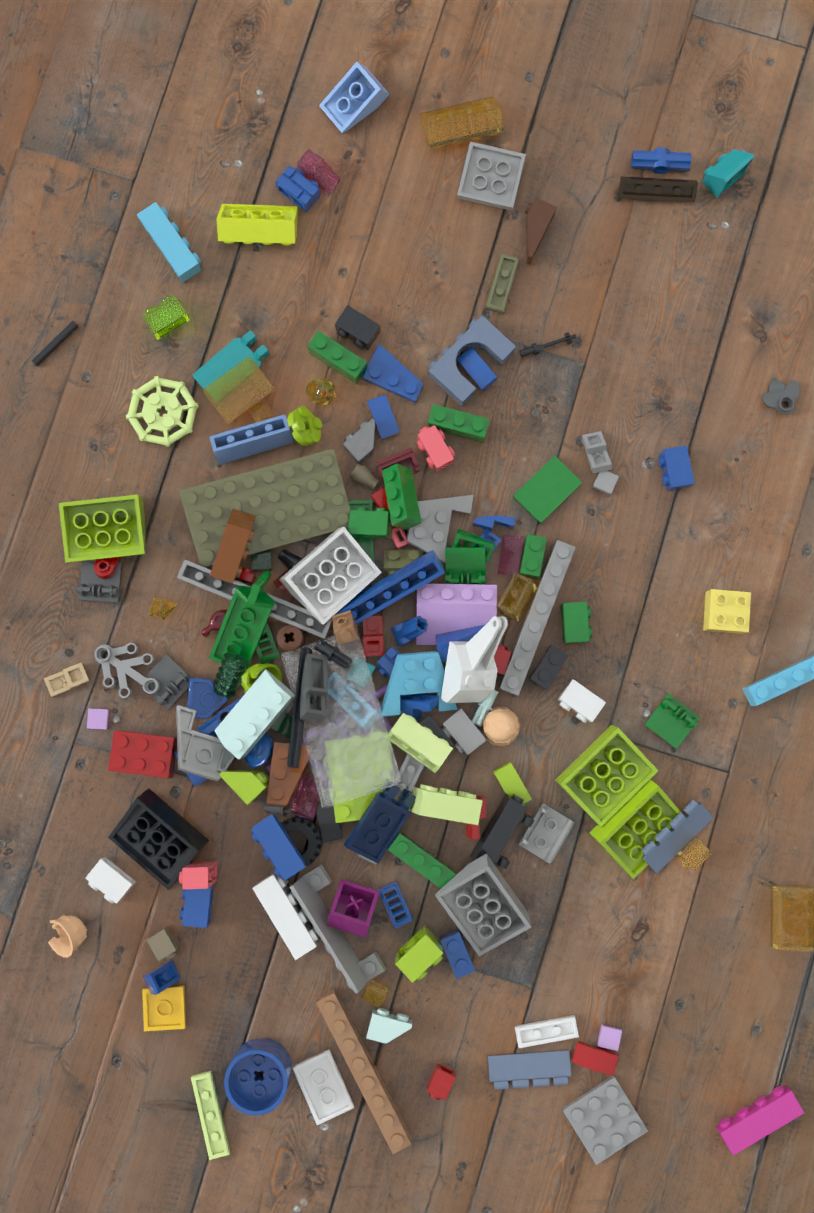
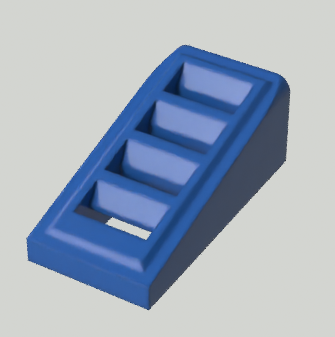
M396 881L378 889L395 929L413 920V916ZM393 889L396 890V893L388 897L385 896V893ZM399 897V901L389 905L388 901ZM402 904V909L392 912L393 908ZM404 912L406 913L407 916L396 920V916Z

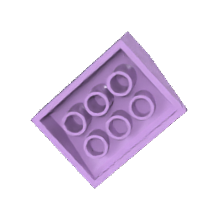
M425 584L418 588L417 616L426 619L428 626L426 632L416 637V645H436L437 634L486 625L492 617L497 615V585Z

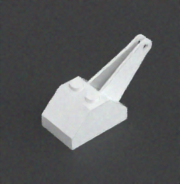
M492 617L470 641L449 642L441 700L446 703L482 702L494 691L498 671L494 655L507 629L506 617Z

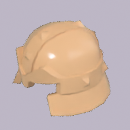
M507 707L491 708L492 711L484 719V732L482 735L492 745H509L519 734V719Z
M62 915L58 919L49 920L50 923H54L52 928L57 930L60 937L56 938L54 936L48 943L59 956L68 958L87 937V929L76 916Z

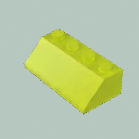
M222 204L216 219L218 241H224L227 244L234 242H243L244 244L259 242L264 245L281 243L286 246L295 244L297 238L298 206Z

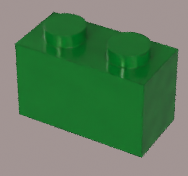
M357 507L356 510H350L348 532L353 537L391 539L392 525L390 513L385 508H376L375 511H368V508Z
M530 534L526 535L518 576L532 579L540 577L547 538Z
M587 602L562 603L563 644L589 642V638H592V626L588 624V618H591L590 606H587Z

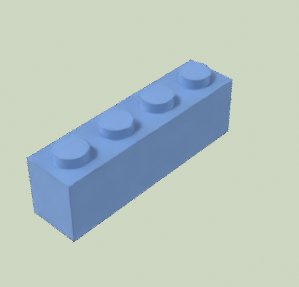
M285 414L209 436L218 465L294 443Z

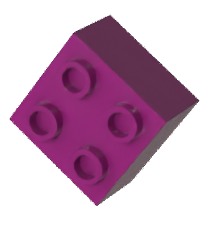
M341 879L326 926L366 938L380 891Z

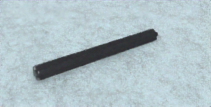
M308 647L300 649L287 761L289 768H299L304 728V720L300 719V698L306 655L312 654V649Z

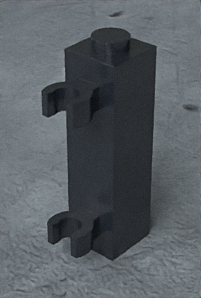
M505 794L470 854L473 861L487 854L494 864L496 863L502 868L507 869L510 861L505 856L500 855L519 822L531 827L535 821L530 815L525 813L527 806L523 803V798L516 794H513V796Z

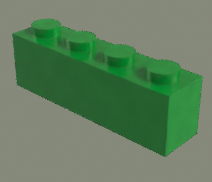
M402 832L398 833L388 848L391 853L439 888L445 886L458 874Z

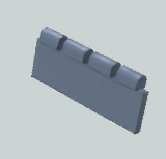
M692 800L683 809L686 815L684 816L680 812L669 823L672 827L671 830L665 827L654 837L658 842L657 844L650 841L641 850L645 854L642 858L656 874L714 818L701 802L697 804V802Z
M569 1050L488 1055L489 1081L494 1082V1090L509 1089L508 1081L512 1080L513 1089L529 1088V1079H532L533 1087L550 1086L549 1078H553V1086L568 1085L567 1076H571Z

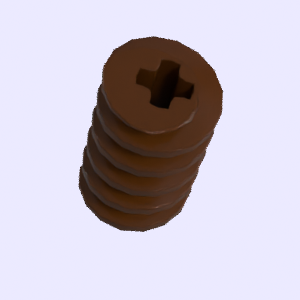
M287 625L279 630L277 642L285 651L295 653L304 647L305 636L297 627ZM289 636L293 637V638L295 639V641H294V642L289 641V640H288V637H289Z

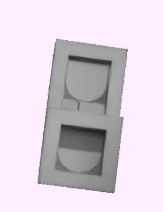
M602 432L582 435L592 473L611 470L612 463L606 450L607 445Z

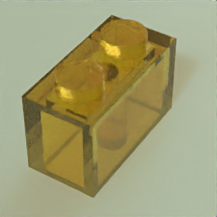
M516 572L514 573L496 606L502 615L519 622L537 588L533 580Z

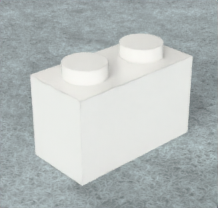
M574 679L569 681L557 699L561 702L559 705L567 711L573 710L576 712V717L584 723L587 721L593 722L606 704L605 701Z
M107 857L101 858L85 878L89 881L88 884L91 888L97 891L99 889L105 894L104 898L110 903L115 902L116 904L123 900L136 883L134 879Z

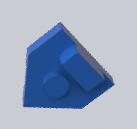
M189 678L187 708L197 711L195 718L208 719L228 701L210 679Z

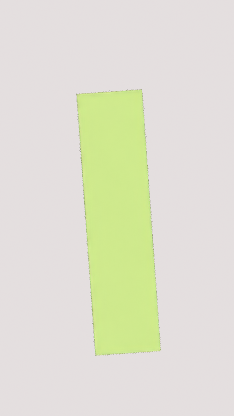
M212 1070L192 1075L191 1081L209 1160L230 1155L231 1152Z

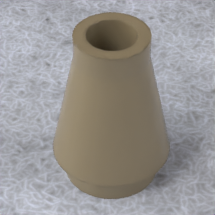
M357 463L349 475L353 478V481L365 485L372 490L379 482V479L364 464L360 465Z

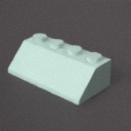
M265 669L215 729V733L228 751L237 759H242L247 756L294 700L295 694Z

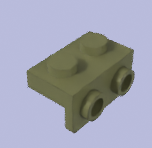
M384 549V578L422 557L423 551Z

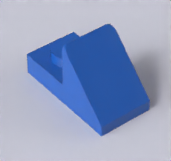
M400 695V710L404 714L415 718L416 721L422 716V712L431 711L439 703L438 695Z
M172 960L143 975L148 989L153 995L159 994L181 979Z

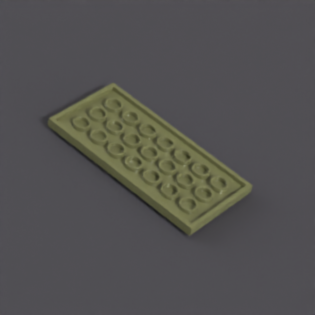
M334 449L179 490L198 559L202 567L214 564L232 509L256 516L251 529L255 531L252 542H247L245 547L249 549L247 555L349 526L350 506Z

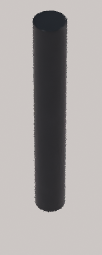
M72 321L32 362L38 366L78 325Z

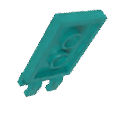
M251 330L242 339L240 337L234 338L192 374L193 378L217 405L221 404L262 368L260 365L262 361L270 354L264 345L259 347L254 353L249 349L257 341L256 336Z

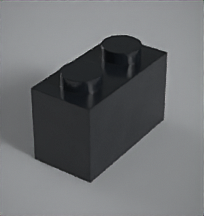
M348 305L335 323L337 334L344 339L349 338L354 341L353 344L360 349L365 348L369 350L381 332L379 324Z
M553 645L549 646L528 680L543 690H548L567 660L568 655Z

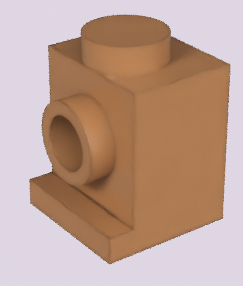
M351 610L331 616L334 634L339 645L358 640L357 624Z

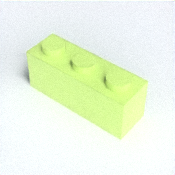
M404 713L386 737L434 773L441 767L453 749L446 740L439 739L429 728L421 726L416 722L415 718Z

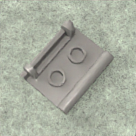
M542 803L533 818L535 821L531 827L527 828L518 845L551 864L575 822Z

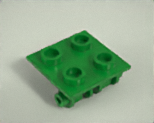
M445 547L446 584L486 585L485 547Z
M667 693L644 725L677 749L690 730L698 725L700 717Z

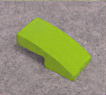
M511 762L493 771L505 794L520 796L524 799V804L532 800Z

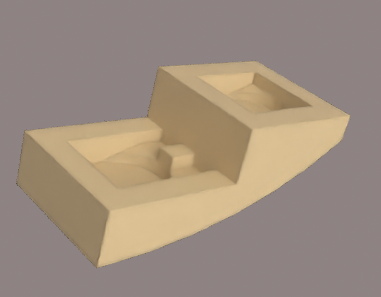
M81 662L44 678V681L52 698L88 682L89 679Z

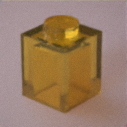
M694 837L678 853L680 857L679 862L686 869L690 867L696 870L713 853L698 838Z

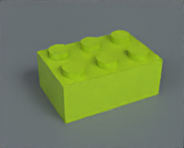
M424 925L396 952L395 965L412 983L416 979L420 981L428 973L426 970L431 965L436 966L442 960V943Z

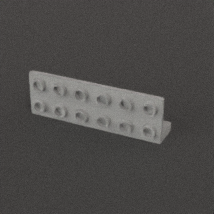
M321 864L290 886L291 894L301 905L305 917L311 921L314 932L321 937L326 951L334 958L335 965L345 976L347 985L357 994L370 979L381 974L387 968L376 951L359 960L342 931L326 926L330 912L317 891L330 884L332 880Z

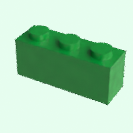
M319 330L307 346L309 354L355 384H358L367 369L366 361Z
M433 404L427 426L432 427L435 425L437 430L441 429L443 433L484 443L490 419Z
M397 463L382 470L391 525L407 530L421 524L412 469Z

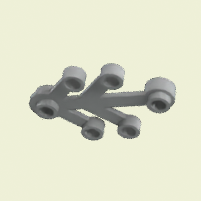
M128 643L126 646L113 649L109 645H100L96 648L94 657L98 663L102 664L103 685L105 687L113 688L116 685V679L111 675L110 664H112L117 669L120 687L118 693L121 698L129 699L132 696V690L128 687L126 674L142 684L143 690L146 693L154 695L159 692L160 683L154 678L147 679L131 668L143 664L151 666L155 661L153 655L145 653L140 657L121 661L115 656L126 653L136 655L139 651L138 645ZM134 645L135 650L130 652L129 648ZM107 651L108 656L103 658L102 654ZM147 656L151 657L149 663L145 662V658ZM112 679V684L108 686L107 680ZM152 683L156 685L154 690H150ZM125 689L128 690L127 696H123V691Z

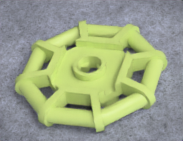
M154 376L153 380L136 390L133 389L126 420H129L140 441L170 447L172 443L193 432L192 427L199 405L195 402L183 381L177 382ZM161 386L173 388L175 391L173 393L162 392ZM156 387V393L150 394L148 398L143 396V394ZM180 393L187 402V405L182 406L177 399ZM141 399L144 401L142 413H136L139 400ZM165 407L168 413L160 417L158 410ZM188 411L186 422L183 424L181 422L183 412ZM144 418L148 425L145 431L137 419ZM181 427L180 430L169 436V431L172 428ZM153 430L163 432L164 437L151 435V432Z

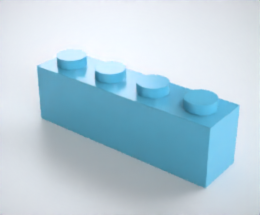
M155 202L137 214L141 224L182 283L202 271L199 265L201 263L200 258L195 252H190L188 249L191 247L185 237L181 238L179 236V228L174 221L170 223L167 219L169 214L163 206L160 208Z
M814 655L743 687L742 690L750 706L760 705L813 680Z

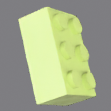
M420 784V788L413 787L412 794L416 798L409 811L421 816L478 825L482 800L476 799L475 794L459 791L457 794V791L446 788H439V791H437L438 788Z

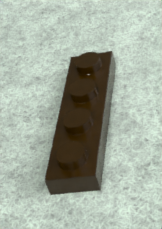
M620 176L618 198L695 202L698 181Z

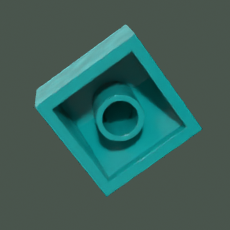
M733 149L728 154L725 152L717 160L718 163L715 166L711 165L706 169L701 183L718 198L745 174L755 156Z

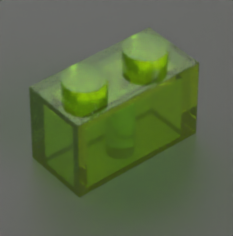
M175 294L165 297L160 304L147 308L145 313L142 314L157 340L190 320Z

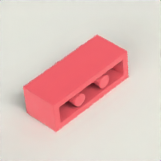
M194 861L183 867L179 873V882L183 884V889H208L218 881L217 861Z

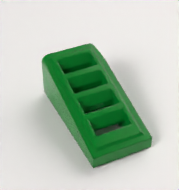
M458 529L452 547H467L469 541L472 542L471 547H475L476 544H479V547L486 546L488 548L485 553V561L489 562L495 543ZM461 539L465 540L463 545H460Z
M268 621L265 626L266 630L262 634V636L267 634L268 638L260 640L256 648L261 664L280 658ZM268 642L271 643V645L262 649L260 648V645ZM273 649L274 653L263 657L262 653Z

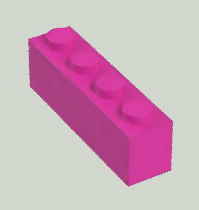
M786 1085L778 1086L768 1096L757 1098L754 1104L739 1109L737 1114L731 1118L726 1117L722 1119L719 1125L715 1127L728 1150L734 1156L804 1114V1111L793 1092Z

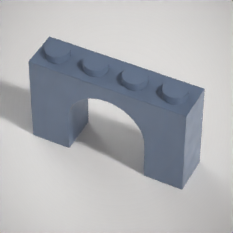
M483 316L478 320L475 318L469 324V329L465 333L461 332L456 337V343L452 347H446L442 352L443 356L438 361L435 359L428 367L430 369L428 376L461 407L475 394L476 388L458 371L456 366L458 356L471 347L478 348L487 352L502 366L515 353L516 346Z

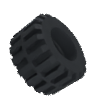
M295 816L284 820L281 824L287 834L292 831H301L307 836L309 845L301 856L307 863V866L311 865L319 856L323 845L319 827L312 820L304 817Z

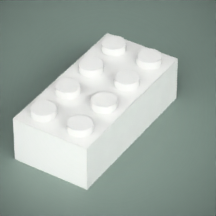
M274 872L258 882L252 889L294 959L297 960L317 947L319 936L314 932L313 926L310 925L309 918L303 914L302 909L297 903L298 901L293 898L291 891L287 887L288 880L284 881L282 877L279 878Z

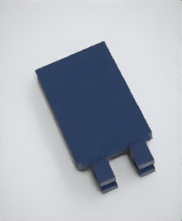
M390 780L383 787V792L380 791L379 794L375 795L344 843L346 848L378 864L410 816L411 812L408 809L416 798L411 791L404 789L399 796V801L394 799L400 788Z

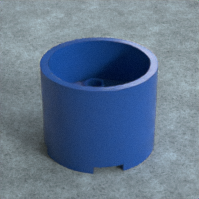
M269 1038L252 1039L238 1049L226 1071L224 1079L227 1098L237 1110L248 1115L257 1116L267 1114L280 1105L285 1097L292 1076L291 1058L287 1050L280 1043ZM257 1071H264V1074H261L259 1076L256 1074Z

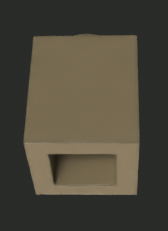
M168 926L146 940L158 962L163 958L168 961L177 955L175 951L180 948Z

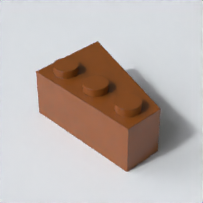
M232 509L210 573L211 577L232 584L235 577H240L243 566L239 564L241 560L245 561L249 549L245 547L247 542H252L255 531L251 529L256 516Z
M274 742L266 800L268 806L289 808L302 777L316 751L315 746L302 745L299 768H289L287 766L289 744Z

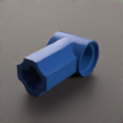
M417 616L392 627L391 631L398 647L415 640V637L426 632L428 623L426 619Z

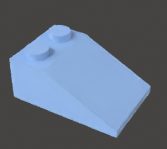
M357 61L319 106L344 134L375 111L390 94L371 71Z

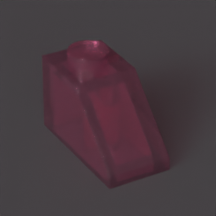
M309 148L297 162V167L305 174L304 177L309 181L311 179L314 180L320 189L328 195L340 182V178L326 161Z

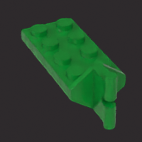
M265 571L252 587L237 586L209 656L210 659L244 674L251 663L275 604V601L264 592L271 577L269 571Z

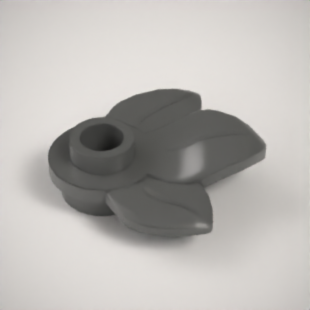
M773 378L769 384V392L762 394L763 402L770 408H776L780 414H790L795 408V400L800 395L799 385L794 380L785 386L782 382ZM783 402L787 404V408L782 407Z

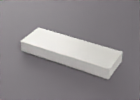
M575 1015L514 1026L518 1048L579 1037Z

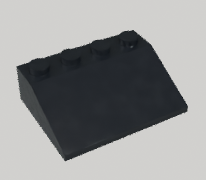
M149 788L135 799L108 837L168 890L179 878L182 868L192 863L209 842L203 834Z

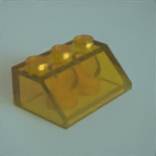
M248 356L202 391L225 423L228 424L275 389L256 363Z

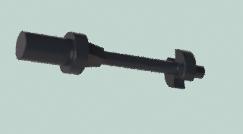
M569 332L564 333V338L546 344L537 345L533 343L530 347L519 350L520 356L522 358L531 354L537 355L542 349L565 341L567 345L571 344V339L576 338V335L570 336Z

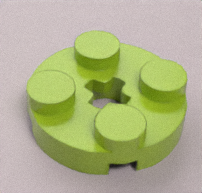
M305 406L290 412L287 422L288 427L292 426L294 432L291 434L294 439L303 446L319 442L321 438L320 428H322L321 420L315 417Z

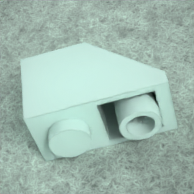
M383 1008L373 1009L366 1039L387 1044L412 1028V1019H409L408 1015L402 1013L397 1015L389 1014L390 1011Z

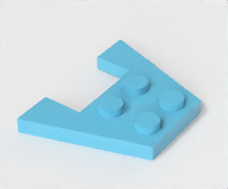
M437 651L397 654L379 712L380 716L400 715V695L437 692L439 697L438 711L458 710L456 703H446L441 700L445 671Z

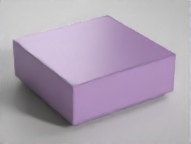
M88 708L87 728L108 729L110 710Z
M601 1024L597 1046L618 1051L622 1030Z

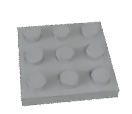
M470 141L457 198L513 211L526 154Z
M614 1075L562 1108L596 1165L648 1132Z

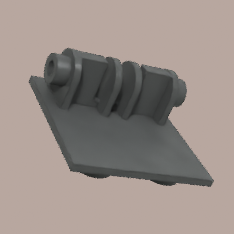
M82 561L80 585H77L76 592L79 593V600L119 602L122 563L118 564L112 577L101 579L94 571L95 562ZM107 565L101 566V569H105Z
M167 654L145 676L147 679L154 678L159 681L160 690L152 696L167 710L188 689L189 678H192ZM154 683L150 685V690L155 689L156 685Z

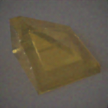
M154 596L148 615L164 620L176 607V603Z

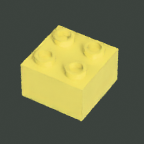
M716 589L706 591L703 631L736 634L748 633L751 592Z

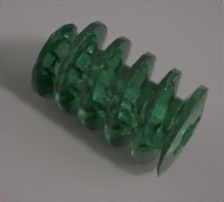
M227 652L221 661L222 666L218 668L219 672L215 675L216 679L213 680V685L218 695L233 697L247 667V660L243 656Z

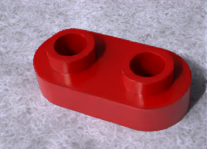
M121 557L97 559L94 564L96 575L101 579L112 577ZM107 565L105 569H101V566Z

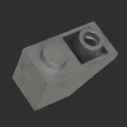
M373 418L369 422L367 420L359 426V431L355 434H349L344 439V449L359 464H362L374 453L376 424Z

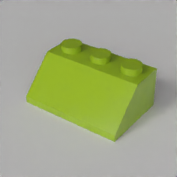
M228 770L219 774L247 805L255 802L268 790L269 775L264 771Z

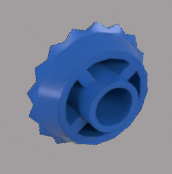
M265 733L247 756L244 757L245 763L249 764L250 767L257 768L266 764L271 759L274 743L268 733Z

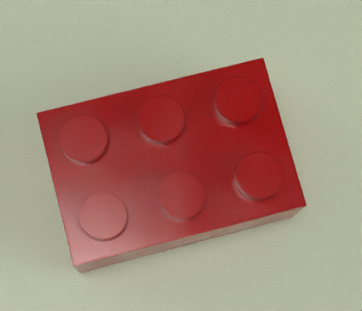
M114 730L108 771L173 778L176 758L174 752L177 751V738Z

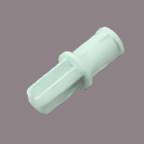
M494 690L482 702H478V709L472 719L473 724L479 727L483 725L485 717L489 711H492L491 707L499 692Z

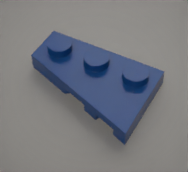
M378 344L364 373L363 380L416 403L424 384L383 346Z

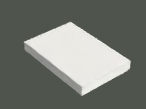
M330 1048L292 1066L317 1125L355 1108Z

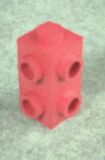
M435 425L422 428L419 431L416 444L421 452L425 451L429 467L431 469L434 468L438 472L453 464L455 453L451 446L447 447L444 440L446 438L442 430H437Z

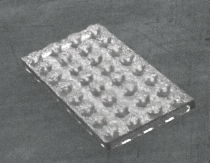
M359 634L358 640L342 645L338 644L335 636L323 639L333 647H338L339 651L350 657L353 662L350 668L344 669L334 661H328L327 658L328 694L325 696L326 715L320 722L304 720L303 739L322 808L334 806L402 783ZM317 642L303 646L311 648L314 655L325 656L314 649ZM302 647L296 651H288L281 654L288 684L294 694L296 692L300 649Z

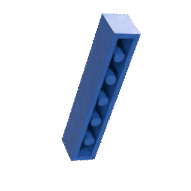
M432 550L358 593L335 615L351 610L354 620L358 624L444 574V566L435 551Z

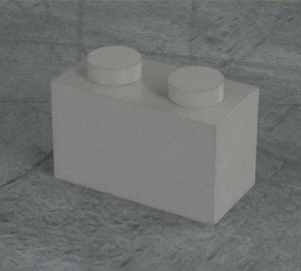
M462 709L442 723L444 726L442 731L448 738L453 737L457 742L455 747L461 754L465 752L469 755L486 741L485 737Z

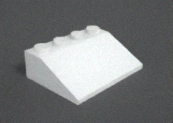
M341 527L329 535L279 580L324 625L331 616H334L382 572L346 528Z

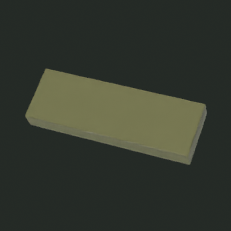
M501 253L486 303V310L504 314L520 258Z

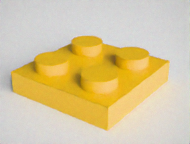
M185 985L169 986L156 995L151 994L148 988L142 989L144 1031L186 1028Z

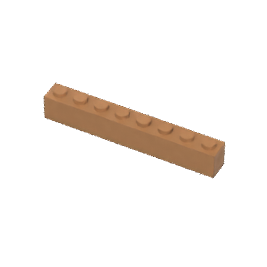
M336 988L319 996L316 1004L392 1154H395L411 1145V1135Z

